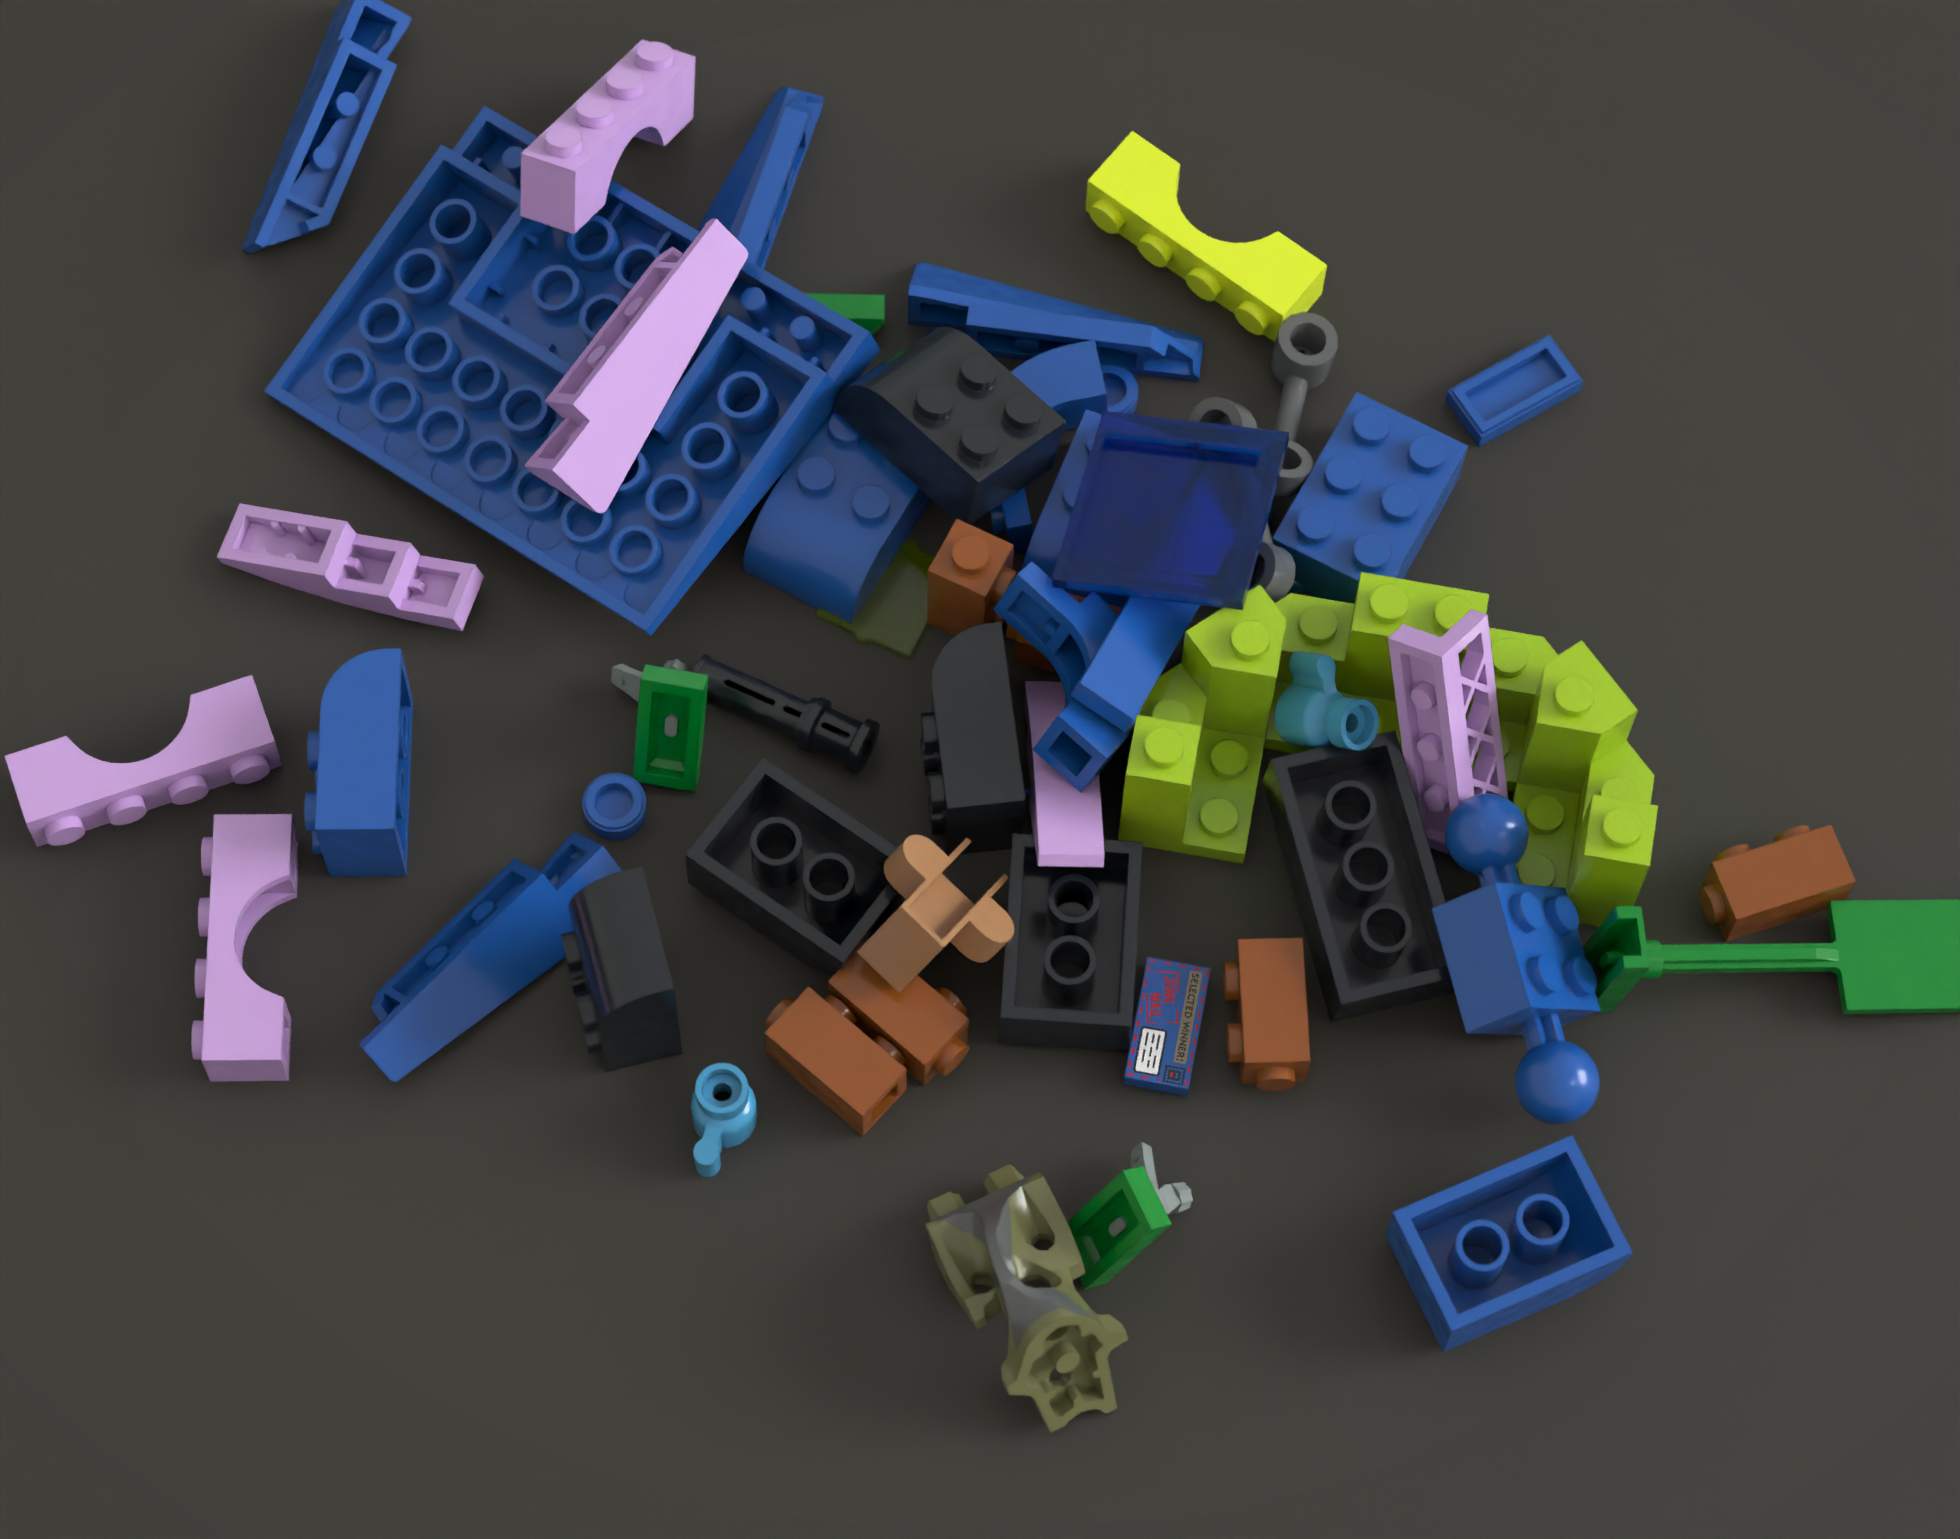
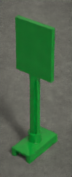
M1960 899L1829 901L1826 908L1832 943L1661 945L1659 940H1646L1641 906H1616L1582 948L1585 958L1590 964H1599L1601 982L1597 985L1595 993L1601 1011L1597 1013L1612 1012L1640 979H1659L1661 974L1761 972L1835 973L1838 980L1843 1014L1960 1013Z

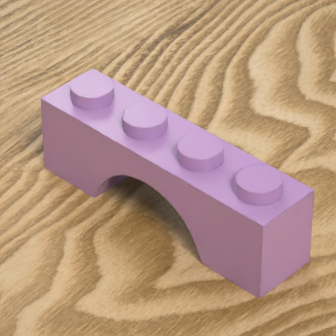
M643 39L521 153L520 216L575 234L605 205L610 181L617 162L633 137L665 146L693 119L695 56L673 50L670 46L661 42H649Z
M252 675L190 695L188 715L178 736L165 749L141 761L132 763L101 761L80 750L68 736L4 756L26 825L37 847L45 844L53 846L66 845L80 839L87 830L108 823L113 825L129 824L144 817L148 810L169 803L177 805L193 803L205 797L211 789L232 782L236 784L253 783L267 776L271 769L283 766Z
M292 814L214 815L213 837H203L202 873L203 876H211L210 898H200L198 904L200 937H208L207 959H197L195 964V993L197 998H205L203 1020L193 1021L191 1047L193 1059L202 1061L210 1082L289 1081L292 1019L285 999L253 982L243 970L242 958L245 942L258 920L274 907L297 898L300 837Z

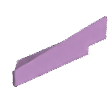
M711 219L705 223L704 228L684 254L672 246L655 258L545 400L555 412L565 419L524 466L532 474L591 511L604 513L608 509L748 257L747 249L717 219Z

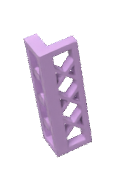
M1473 609L1463 616L1442 637L1403 624L1388 638L1403 758L1429 847L1449 854L1445 842L1447 820L1459 803L1471 796L1483 793L1496 794L1508 799L1488 615ZM1467 646L1468 649L1460 668L1458 653ZM1472 695H1473L1474 701H1473V703H1472L1470 712H1469L1468 717H1467V720H1466V715H1465V714H1466V712H1467L1468 706H1469V704H1470V701H1471V698H1472ZM1479 746V754L1472 770V763Z

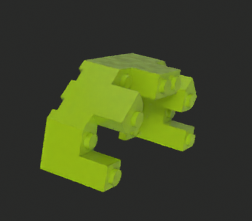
M1361 572L1354 604L1290 593L1274 603L1263 587L1258 585L1185 631L1181 663L1159 676L1142 705L1140 714L1136 716L1125 776L1118 840L1143 842L1144 847L1243 864L1263 748L1289 753L1312 750L1310 748L1289 745L1281 739L1276 730V705L1281 694L1292 685V673L1289 670L1291 655L1296 651H1305L1332 657L1336 665L1334 677L1336 690L1345 697L1370 701L1375 706L1379 716L1377 734L1396 730L1402 751L1388 638L1403 624L1442 637L1471 609L1486 614L1489 594ZM1489 627L1507 791L1514 792L1512 802L1520 809L1528 826L1527 848L1521 860L1515 865L1520 884L1565 888L1568 898L1573 902L1577 910L1579 923L1599 927L1616 906H1634L1651 862L1658 805L1651 804L1655 775L1627 742L1638 709L1582 640L1558 655L1542 636ZM1467 646L1458 653L1460 668L1468 649ZM1472 695L1470 704H1469V706H1468L1467 712H1466V714H1465V715H1466V720H1467L1468 714H1469V712H1470L1472 703H1473V701H1474L1473 695ZM1479 746L1472 763V770L1479 754Z

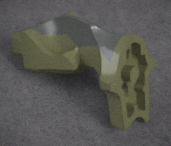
M1009 1164L988 1174L983 1182L986 1196L966 1205L958 1193L950 1191L930 1200L927 1208L931 1221L925 1223L937 1266L954 1297L977 1330L988 1325V1319L1001 1310L1009 1324L1007 1358L1001 1366V1379L1009 1395L1031 1396L1050 1433L1065 1427L1071 1419L1081 1412L1098 1409L1107 1414L1118 1409L1108 1355L1112 1349L1129 1340L1127 1332L1121 1322L1111 1315H1097L1075 1290L1073 1280L1086 1272L1072 1231L1044 1176L1040 1172H1036L1024 1178ZM1040 1240H1050L1053 1243L1049 1250H1038L1033 1247ZM973 1283L992 1287L993 1289L988 1293L977 1294L973 1288ZM1054 1367L1058 1372L1064 1373L1058 1380L1049 1379Z

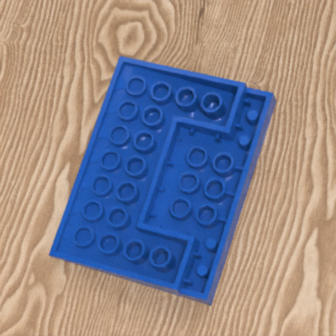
M484 106L453 150L441 144L264 392L270 398L649 636H652L833 411L838 393L862 375L881 349L868 330L746 259L608 509L604 513L591 511L532 474L524 466L565 419L555 412L545 400L655 258L672 246L684 254L700 232L612 180L610 181L605 205L575 234L520 216L521 153L538 137Z

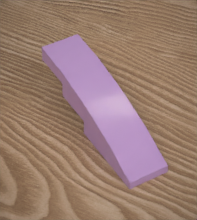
M239 503L217 555L219 561L225 565L284 586L350 606L463 631L484 579L483 574L475 564L422 556L412 543L357 534L347 521Z
M1025 681L1023 706L1028 731L1026 757L1030 777L1029 810L1038 866L1104 867L1105 855L1099 775L1080 792L1032 750L1065 707L1062 682Z

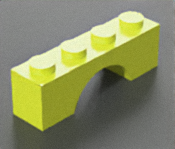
M1131 131L1088 180L1085 211L1089 213L1095 224L1102 230L1110 234L1118 233L1136 245L1141 255L1148 262L1161 268L1166 266L1185 279L1189 288L1197 296L1206 301L1215 300L1234 313L1237 321L1247 331L1255 335L1264 334L1275 342L1283 321L1293 314L1307 312L1321 296L1327 265L1279 231L1262 239L1246 243L1220 241L1200 232L1186 219L1177 201L1180 163Z

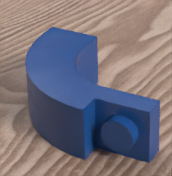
M1095 340L1051 349L1025 361L1011 371L1014 376L1066 421L1063 431L1078 428L1086 409L1108 417L1107 394ZM1022 488L989 512L994 535L1006 532L1007 541L1014 545L1013 554L1027 552L1033 535L1025 488Z
M1031 561L1017 574L993 610L1038 649L1053 665L1060 677L1064 689L1065 707L1032 750L1078 791L1082 792L1099 775L1131 733L1136 721L1135 717L1134 721L1123 732L1070 696L1117 615L1095 591L1090 593L1079 604L1056 581L1051 579Z

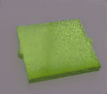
M914 541L903 543L852 624L822 608H819L816 618L856 635V640L860 644L870 641L909 659L928 624V569L935 557L918 550L917 544Z

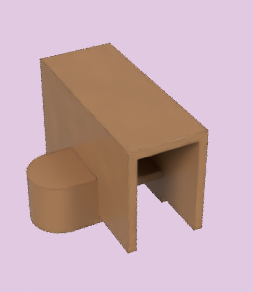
M911 835L899 845L884 863L886 879L906 901L868 939L857 953L899 993L949 942L968 959L984 963L989 961L1013 937L1014 924L1012 919L991 898L1009 879L1005 873L975 904L942 874L972 842L968 838L947 856L929 838L922 835Z

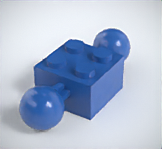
M1490 793L1477 794L1463 800L1454 808L1447 820L1445 842L1448 852L1455 863L1465 871L1479 876L1481 888L1432 908L1434 920L1466 1033L1524 1036L1528 1052L1519 1062L1515 1073L1517 1098L1525 1111L1535 1119L1553 1125L1568 1124L1580 1119L1592 1108L1599 1092V1073L1593 1059L1581 1047L1565 1041L1562 1026L1601 1011L1595 993L1597 988L1596 975L1591 964L1585 958L1577 930L1579 927V916L1573 902L1567 896L1566 889L1520 884L1515 865L1524 855L1529 837L1524 815L1513 802L1503 796Z

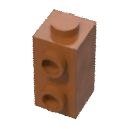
M956 519L928 569L927 623L955 636L971 627L1001 622L1002 630L1004 631L1008 623L993 609L1019 573L1013 570L1014 545Z
M1831 824L1811 831L1809 826L1800 825L1778 834L1771 844L1752 850L1748 844H1740L1720 852L1714 857V862L1710 865L1702 883V888L1699 889V898L1705 917L1712 925L1718 923L1725 942L1827 910L1826 905L1829 901L1846 900L1856 880Z
M1303 937L1238 939L1234 961L1223 962L1224 1000H1236L1237 1023H1227L1226 1026L1228 1062H1239L1240 1084L1256 1083V1087L1264 1091H1283L1293 1088L1296 1082L1306 1081L1311 1062Z
M857 952L843 970L839 969L828 981V995L836 997L851 1010L857 1020L854 1025L872 1040L876 1036H881L895 1046L905 1059L903 1066L907 1069V1072L924 1086L938 1072L943 1076L950 1074L968 1053L970 1047L966 1042L968 1041L969 1019L965 1016L968 1011L961 1000L947 988L939 986L934 990L917 975L899 993Z
M808 986L795 1001L791 997L782 1000L768 1016L764 1027L767 1028L764 1033L766 1054L852 1128L864 1136L907 1090V1069L903 1066L905 1059L897 1048L885 1038L876 1036L872 1040L854 1025L857 1022L856 1017L843 1002L832 995H827L823 999Z

